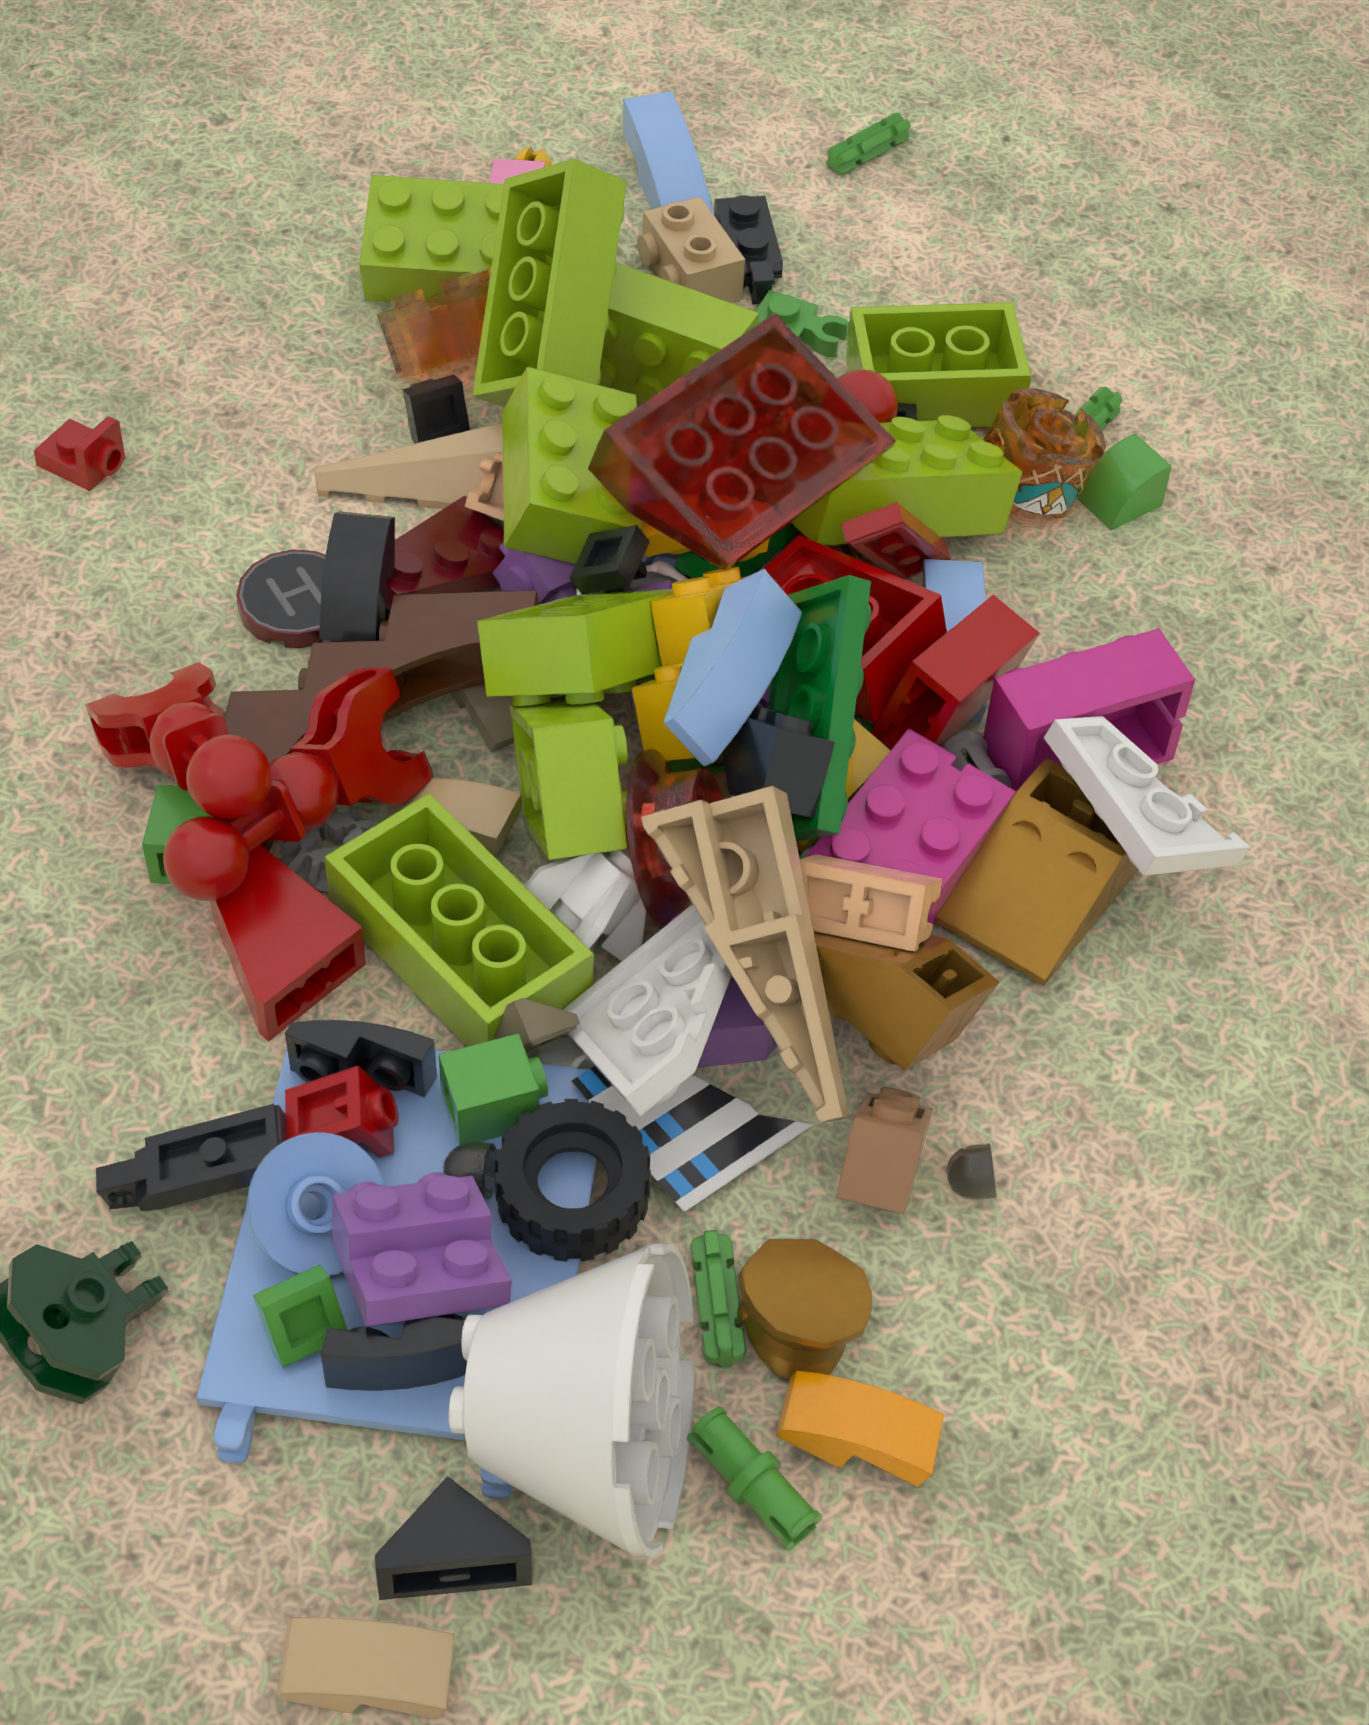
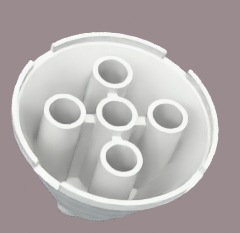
M651 1244L491 1310L484 1315H468L462 1330V1354L467 1361L464 1387L456 1386L453 1389L449 1403L450 1430L455 1434H465L467 1455L475 1465L635 1557L655 1558L662 1552L663 1543L652 1541L658 1528L673 1529L681 1501L690 1443L687 1441V1436L691 1433L695 1361L681 1360L680 1322H693L694 1318L688 1273L679 1249L673 1244Z

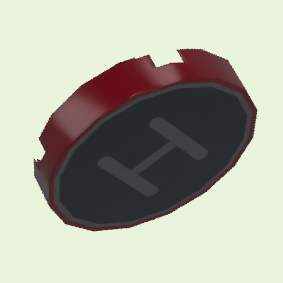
M292 549L270 554L252 564L240 578L236 594L238 611L243 626L257 639L270 644V638L276 641H284L286 648H305L312 646L313 643H322L323 640L319 639L320 605L326 555L317 551Z

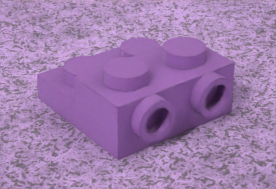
M434 1172L423 1176L417 1183L388 1187L366 1181L352 1186L345 1193L332 1194V1245L366 1326L500 1307L510 1303L512 1280L491 1240L492 1214L473 1176L456 1177L448 1176L441 1172Z

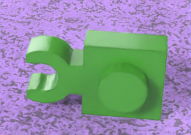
M769 290L755 311L759 313L757 339L795 352L798 351L802 343L811 345L813 350L820 355L836 357L839 339L846 340L848 337V320L834 315L819 317L817 316L818 305L790 295Z

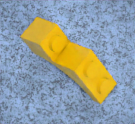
M739 567L703 573V577L672 583V595L650 601L662 666L654 669V680L632 688L646 763L695 758L664 724V720L691 639L712 628L724 588L746 578L741 577Z

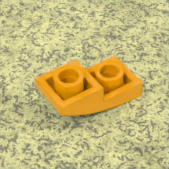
M796 1371L789 1380L776 1436L838 1468L842 1467L855 1455L919 1487L933 1474L944 1414L919 1402L869 1384L821 1373Z

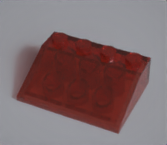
M774 313L605 429L588 466V470L628 513L726 571L891 449L896 440Z

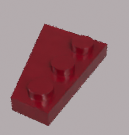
M464 495L395 539V577L385 581V607L389 611L391 610L393 595L472 593L499 587L500 584L492 573L505 557L499 548L504 543V531L486 514L465 507L467 497Z

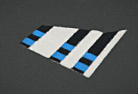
M595 1066L571 1081L589 1103H591V1100L603 1103L604 1108L613 1112L617 1110L625 1115L626 1121L632 1127L636 1125L643 1135L642 1143L644 1147L648 1146L651 1175L683 1212H686L814 1125L759 1115L750 1104L694 1075L683 1081L668 1100L654 1105L641 1117Z

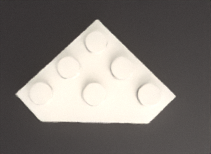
M693 904L562 1009L576 1014L580 1024L576 1025L577 1029L567 1033V1035L640 1117L654 1105L668 1100L677 1091L679 1085L695 1073L732 976L704 929L706 925Z

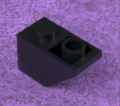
M756 705L738 733L722 751L729 794L738 796L774 786L787 793L791 813L814 818L835 742L811 734L814 726L812 721Z

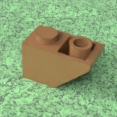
M882 1087L879 1095L867 1092L854 1116L836 1198L905 1214L933 1108L919 1105L920 1096L902 1089Z

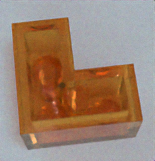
M490 268L474 273L467 272L440 281L442 292L428 297L424 296L422 288L391 298L393 309L377 314L398 377L416 376L464 358L478 357L491 274Z

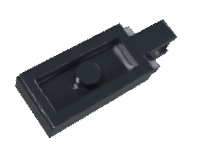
M740 195L734 198L715 199V218L745 258L744 280L747 282L752 305L760 304L768 291L773 290L775 278H782L783 260L765 195Z
M270 1104L145 1137V1147L134 1152L135 1158L96 1168V1192L109 1206V1210L139 1207L140 1211H152L248 1187L258 1165L264 1157L277 1145L286 1141L285 1113L279 1104Z

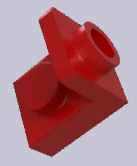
M107 416L94 429L69 418L33 450L36 466L88 491L96 487L106 476L115 474L126 459L120 422L110 416Z
M359 1066L285 1090L286 1140L307 1133H330L342 1136L356 1144L363 1142L380 1158L394 1153L393 1127H396L399 1121L396 1101L386 1087H381Z

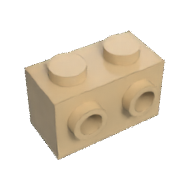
M701 197L643 211L642 235H639L637 238V247L640 258L645 266L651 265L659 278L729 303L742 300L745 258Z

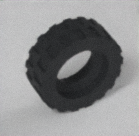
M565 1099V1102L552 1104L550 1101L539 1105V1109L531 1113L525 1112L517 1118V1124L512 1129L508 1128L502 1136V1147L500 1150L497 1149L495 1156L496 1201H498V1214L502 1223H507L509 1226L510 1235L518 1243L522 1241L528 1245L529 1251L539 1256L542 1253L554 1257V1260L567 1262L568 1259L581 1258V1262L593 1260L595 1255L604 1252L608 1255L619 1249V1244L625 1239L630 1240L637 1232L639 1221H644L646 1216L648 1198H650L651 1179L648 1146L644 1147L642 1143L643 1135L636 1125L632 1127L626 1121L625 1115L617 1110L613 1112L604 1108L603 1103L592 1100L591 1103L578 1102V1099ZM559 1153H587L595 1157L604 1166L608 1177L607 1187L601 1197L588 1206L582 1208H563L550 1202L540 1191L537 1180L541 1167L548 1159Z

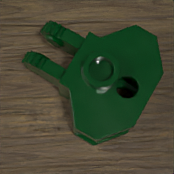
M133 1241L121 1245L101 1258H98L92 1252L82 1259L36 1244L14 1257L10 1262L9 1278L0 1283V1343L36 1391L83 1404L106 1389L125 1360L126 1325L153 1307L169 1292L167 1285L160 1276L144 1281L127 1294L116 1282V1277H121L132 1270L137 1261L142 1257L140 1250ZM30 1336L38 1344L42 1355L35 1354L28 1347L27 1341Z

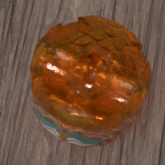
M1038 388L1018 389L1012 392L1008 400L1006 401L1005 399L983 437L985 442L1001 448L1004 452L1003 456L1023 471L1010 514L1017 513L1021 509L1042 516L1066 517L1105 452L1106 443L1104 435L1095 420L1082 408L1077 416L1064 409L1069 400L1057 393Z

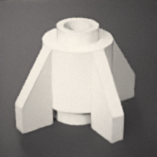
M628 849L562 858L539 867L524 885L548 910L560 898L562 901L554 909L555 915L574 932L573 934L588 949H590L602 933L605 936L599 942L600 946L621 961L642 945L649 885L641 875L646 869L645 864Z

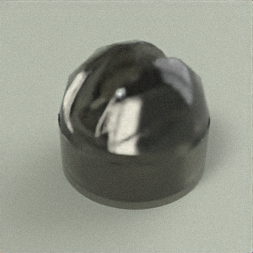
M469 1142L458 1145L449 1151L443 1162V1173L456 1177L473 1176L483 1198L491 1199L495 1192L496 1145L485 1142Z
M990 1143L974 1144L959 1148L950 1157L947 1165V1179L951 1189L962 1198L973 1200L997 1198Z

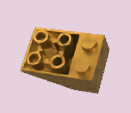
M1046 757L1012 797L937 914L935 922L1045 986L1139 869L1129 860L1126 851L1105 822L1096 814L1094 807L1072 776L1066 772L1063 766Z
M813 931L829 1013L838 1019L851 1023L869 1039V1046L876 1055L888 1063L899 1065L904 1071L955 1041L1000 983L953 941L947 938L930 934L927 940L919 943L918 950L914 952Z

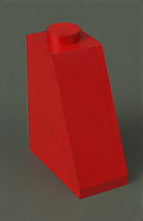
M992 595L911 662L872 729L871 734L890 751L908 729L942 747L947 739L957 734L990 700L994 677L1003 675L1020 666L1040 632L995 595Z
M258 845L249 852V868L240 886L228 896L210 901L213 919L259 1034L268 1042L366 965L362 926L261 845Z

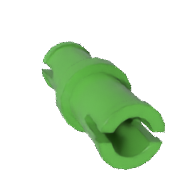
M722 1407L714 1408L692 1428L693 1432L687 1436V1441L691 1446H695L730 1484L727 1494L739 1505L746 1502L781 1540L786 1550L796 1547L815 1530V1525L820 1523L822 1515L818 1510H814L778 1471L781 1462L772 1452L766 1451L761 1453L727 1416V1412Z

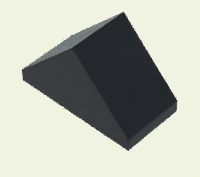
M447 1476L375 1554L379 1600L532 1585L531 1541Z

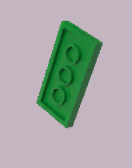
M851 575L787 595L800 609L802 614L792 642L771 681L768 708L814 722L811 734L835 742L814 818L791 813L796 841L840 834L841 822L847 811L848 798L845 786L848 762L854 751L856 741L853 722L856 698L863 684L861 658L864 634L871 620V608L868 604L871 581Z

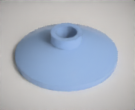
M307 1133L295 1136L277 1145L258 1165L248 1191V1220L258 1245L273 1262L294 1274H299L319 1264L329 1276L343 1273L344 1271L332 1245V1194L345 1193L352 1186L366 1181L385 1186L379 1168L360 1146L349 1139L335 1134ZM306 1193L314 1194L320 1201V1212L313 1220L306 1218L300 1209L301 1199Z

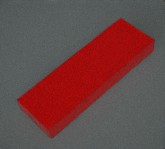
M898 502L841 523L847 544L886 572L900 578L907 579L923 573L924 559L951 560L946 541Z

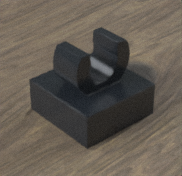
M454 374L436 380L431 378L411 384L409 388L402 389L411 439L415 444L470 430L463 384Z
M638 525L591 533L585 542L569 579L582 595L602 591L605 593L634 591L630 587L632 581L646 578L648 573L642 558L650 541Z

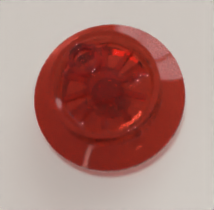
M648 749L638 753L629 774L626 796V842L630 853L634 878L643 905L655 925L663 929L676 914L688 908L691 900L685 890L677 884L670 872L672 868L655 840L646 832L641 817L699 800L710 804L724 800L717 779L710 770L703 768L673 772L668 761L659 751Z

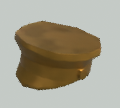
M768 1239L748 1259L738 1274L742 1306H739L737 1309L738 1321L744 1323L749 1340L759 1358L778 1377L790 1380V1377L796 1371L830 1375L840 1361L846 1343L863 1336L872 1311V1291L865 1271L817 1239Z

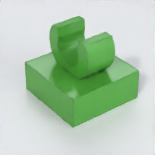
M320 1264L253 1295L273 1354L283 1368L322 1350L327 1328L348 1331L330 1276Z

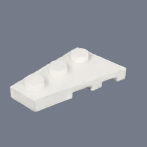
M1103 716L1055 719L1044 739L1061 761L1063 768L1072 776L1090 801L1096 814L1105 822L1126 851L1129 860L1139 869L1143 876L1236 866L1241 863L1251 847L1236 833L1233 832L1224 838L1203 820L1202 817L1208 809L1193 795L1188 794L1181 797L1156 778L1159 765Z

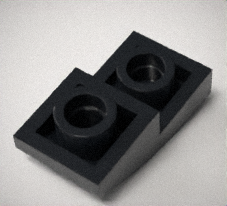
M342 511L334 513L323 571L319 639L338 642L379 641L380 624L382 620H385V581L395 577V517Z
M312 1020L291 1023L285 1032L290 1071L295 1072L306 1083L359 1066L382 1087L392 1091L404 1089L425 1098L437 1078L434 1039L411 1031L361 1021Z
M453 1313L406 1320L401 1339L389 1337L386 1333L370 1327H354L349 1331L327 1328L320 1354L326 1388L363 1391L398 1390L433 1385L464 1376L466 1374L467 1361L462 1354V1330L466 1319Z

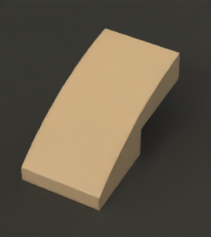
M432 778L426 786L401 805L393 804L385 819L430 793L489 852L498 854L522 810V793L480 782Z
M292 1617L287 1623L276 1699L343 1713H353L361 1704L437 1719L447 1710L455 1634L424 1627L374 1620Z

